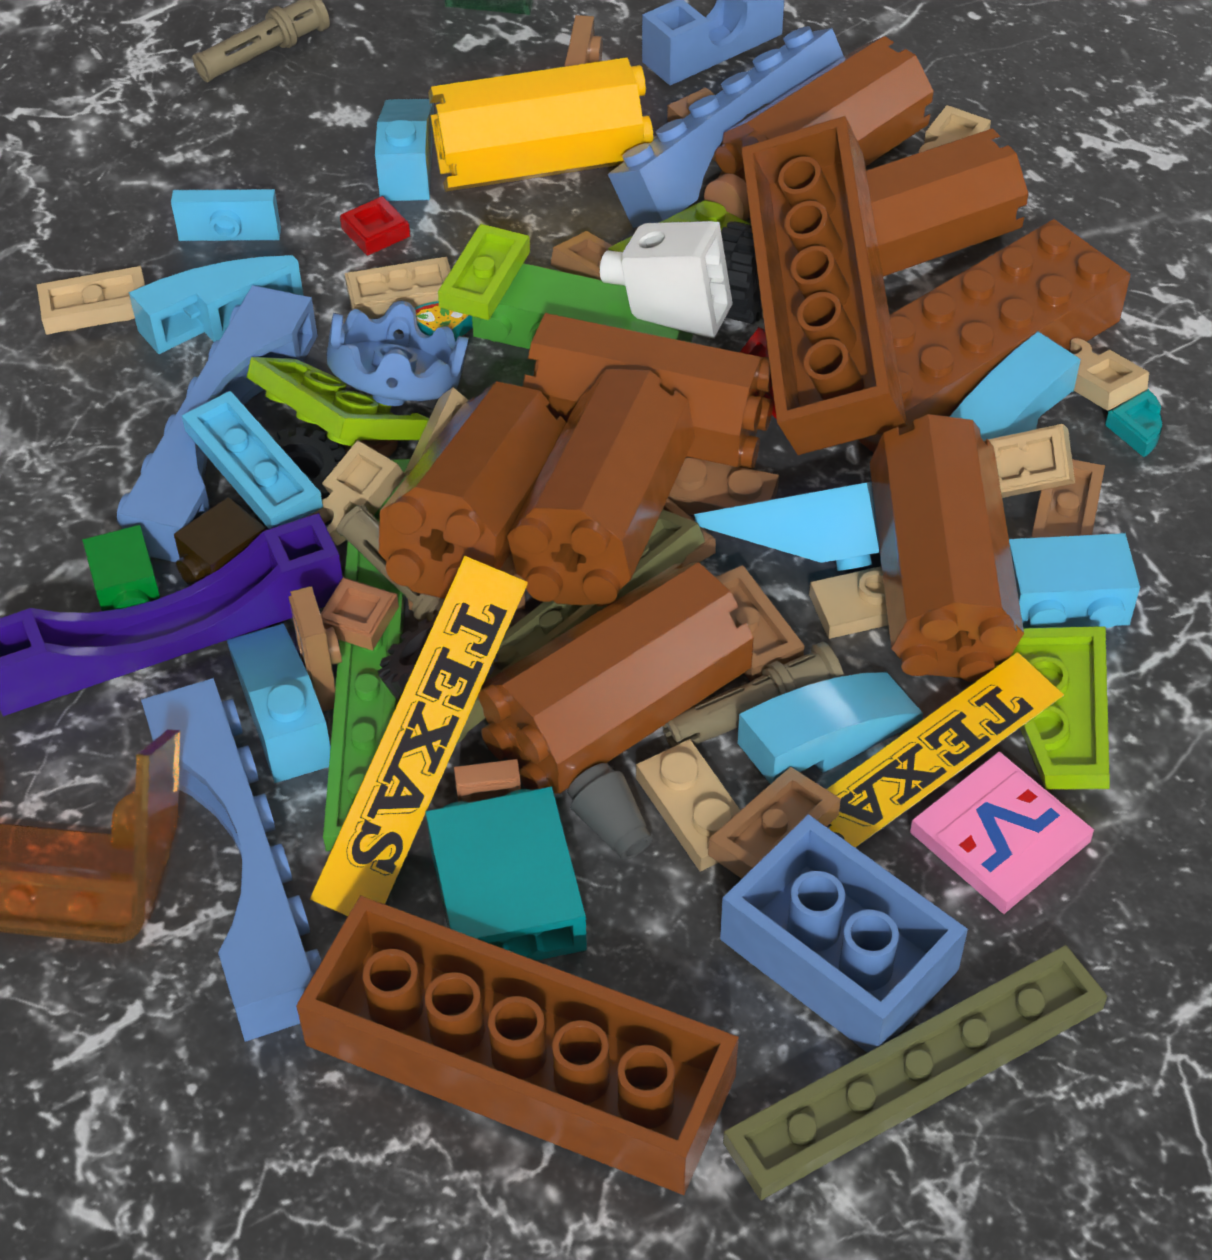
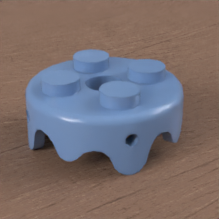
M406 301L394 302L388 308L385 315L379 319H369L362 311L354 309L348 314L343 324V315L333 313L326 353L327 365L341 381L357 390L371 394L376 402L383 405L400 406L405 401L439 399L443 393L451 388L457 389L461 380L468 338L459 336L455 342L454 334L448 326L437 328L432 336L423 334L417 325L415 309ZM400 329L403 331V334H397L395 331Z

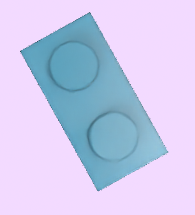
M1126 533L1009 539L1023 628L1101 626L1110 628L1130 625L1140 585Z

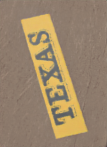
M464 556L310 900L346 916H349L360 895L382 904L386 903L424 818L425 811L428 809L526 589L527 581Z
M1018 652L828 787L826 790L839 797L841 801L839 816L827 828L856 848L1063 697L1064 694Z

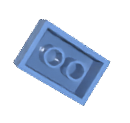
M809 814L722 898L720 940L867 1053L896 1038L957 973L968 931L965 926Z

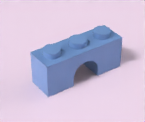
M674 0L642 14V62L671 86L782 35L784 0H717L714 8L706 17L684 0Z

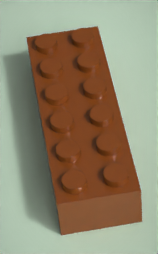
M846 115L742 147L776 417L779 427L797 455L877 435L896 427H907L864 156Z
M1053 219L890 314L907 427L899 428V435L914 430L913 420L927 414L950 417L963 400L995 367L1036 332L1039 331L1070 352L1072 339L1079 338L1087 342L1118 323L1121 318L1131 274ZM883 433L858 440L874 453Z
M361 895L296 1005L305 1044L310 1048L681 1195L686 1193L736 1077L738 1036Z

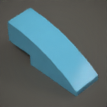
M293 255L247 258L194 268L159 279L129 292L138 332L158 354L204 332L213 342L220 340L229 326L234 307L242 304L252 285L304 295L299 263Z
M1038 331L995 367L963 400L950 417L973 420L980 429L983 441L1035 430L1038 418L1074 391L1081 359Z
M887 672L841 676L806 685L740 713L738 745L771 784L789 767L801 772L815 764L823 774L922 721L923 712Z

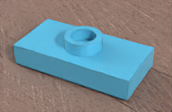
M275 189L173 190L171 205L179 241L280 240L281 225Z

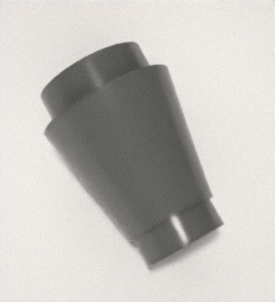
M601 763L580 774L570 784L567 793L573 800L570 807L571 810L613 851H616L621 860H628L637 856L651 844L653 837L647 830V825L622 772L613 771L608 763Z

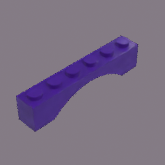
M317 513L263 531L243 552L216 572L187 588L154 601L123 609L92 613L53 612L29 608L0 618V710L2 715L5 716L293 618L289 602L291 591L312 586L318 608L325 607L343 576L339 553L320 514Z

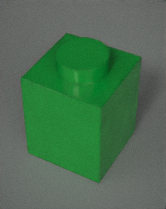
M140 525L82 539L102 611L123 609L160 599Z

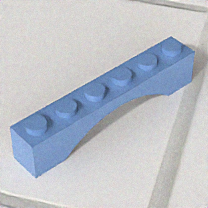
M806 26L789 33L783 38L785 45L781 48L773 49L757 56L752 61L754 67L751 70L727 78L721 83L723 90L718 94L704 97L690 105V114L684 119L673 120L657 129L656 134L658 138L651 143L638 145L624 153L622 156L624 162L608 173V176L632 227H639L645 223H659L685 210L697 201L704 175L716 149L723 141L724 132L734 127L747 114L765 104L772 103L842 59L844 55L833 28L812 32L810 26Z
M252 285L242 304L234 307L229 326L222 338L212 344L208 361L199 377H194L191 380L186 399L177 414L169 417L163 438L154 453H149L144 459L141 475L130 493L124 494L119 502L117 509L118 525L122 529L140 525L150 557L176 562L180 559L174 533L210 510L204 485L208 457L186 433L181 415L228 391H231L243 405L263 391V388L246 378L251 357L297 359L304 362L318 337L312 297Z
M214 678L141 699L165 782L192 796L213 813L233 838L242 857L241 894L232 926L218 954L244 1041L246 1042L300 1024L296 1005L322 961L317 948L307 952L304 951L300 936L310 933L309 924L300 896L286 897L282 884L293 880L282 843L269 846L265 833L276 829L265 793L253 797L249 784L259 781L248 745L237 748L233 738L243 734L233 699L221 702Z

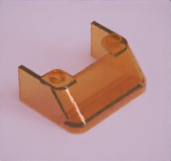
M167 729L136 755L135 791L128 793L115 806L112 814L111 834L0 823V932L119 944L133 939L146 926L154 909L178 824L180 730Z

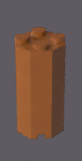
M883 36L857 48L724 132L723 145L715 151L716 162L723 172L737 175L746 182L742 147L846 115L863 152L866 167L929 125L930 114L924 116L925 107L932 103L934 91L917 56L907 49L899 53L888 47L894 41Z
M993 128L866 170L883 277L1023 227L1024 217L1016 219L1018 208L1027 205L1029 193L1018 156L1009 145L1001 148L997 146L992 139L1001 136Z
M548 313L544 314L529 350L528 359L536 360L533 376L525 374L522 387L540 390L550 402L547 409L556 420L561 416L567 423L581 395L588 388L590 390L594 386L597 378L606 369L650 370L662 379L660 387L671 396H673L676 390L688 399L695 438L687 457L734 467L754 469L760 446V437H756L757 430H768L774 406V399L765 397V392H770L772 387L768 357H759Z
M606 369L597 378L594 386L590 390L588 388L581 395L514 521L507 538L516 573L528 582L526 590L533 598L543 602L554 601L557 604H596L597 606H603L613 603L620 589L631 580L695 438L688 399L676 390L673 396L660 387L662 379L652 371Z
M496 381L486 388L481 395L467 401L461 406L380 510L379 554L385 559L386 572L393 582L401 586H408L413 592L445 599L464 556L495 569H501L511 554L507 535L566 425L565 420L561 416L556 420L547 409L550 402L540 390Z
M927 414L913 420L914 430L899 435L898 427L884 432L869 462L891 649L900 657L901 668L908 675H934L962 678L968 682H976L996 668V665L1010 658L1024 635L994 446L988 439L985 442L983 441L980 429L973 420Z
M699 562L689 563L685 567H683V563L674 564L484 682L478 698L488 725L481 730L483 740L488 749L499 760L504 758L508 760L517 759L520 779L526 789L537 790L552 787L553 793H562L569 788L570 784L580 774L589 768L609 762L667 724L670 720L676 718L752 668L754 637L746 622L736 628L729 614L738 607L731 591Z

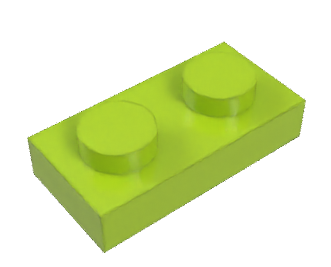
M480 224L438 290L439 308L489 320L530 253L529 236Z

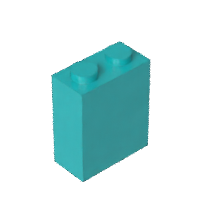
M552 787L537 790L520 789L501 797L471 803L464 801L453 802L440 809L425 811L430 849L447 928L535 961L587 950L586 915Z

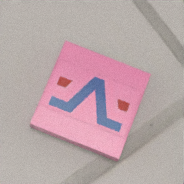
M1001 752L995 754L914 818L910 833L1003 914L1088 845L1094 832L1093 828Z

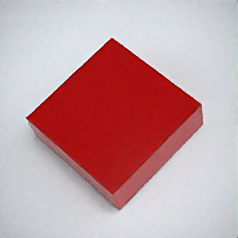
M383 196L340 215L341 229L367 256L410 237L408 221Z

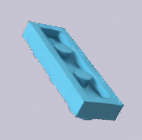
M231 391L181 415L186 433L269 529L305 518L323 508L321 492Z

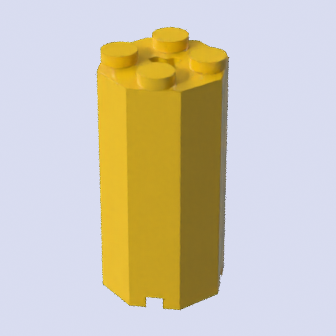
M627 57L431 86L428 92L429 104L439 102V104H436L437 114L431 115L440 174H451L443 182L445 192L621 165L624 162L622 158L624 153L638 145L651 143L654 140L651 119L649 116H642L639 96H645L646 92L642 66H631Z

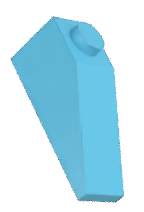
M429 99L386 100L377 121L375 160L380 197L383 196L387 201L430 200L433 144L431 115H434V103L429 104Z
M871 482L694 514L695 522L698 523L699 527L820 563L836 560L837 571L872 565L870 554L880 552Z
M280 624L228 639V648L274 783L329 767L331 746L326 720L309 674L285 625Z

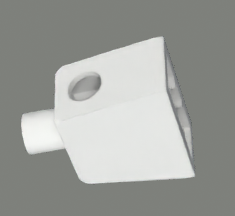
M720 222L645 223L637 228L623 252L608 250L602 256L600 263V278L602 282L626 286L630 310L637 319L707 338H715L733 304Z

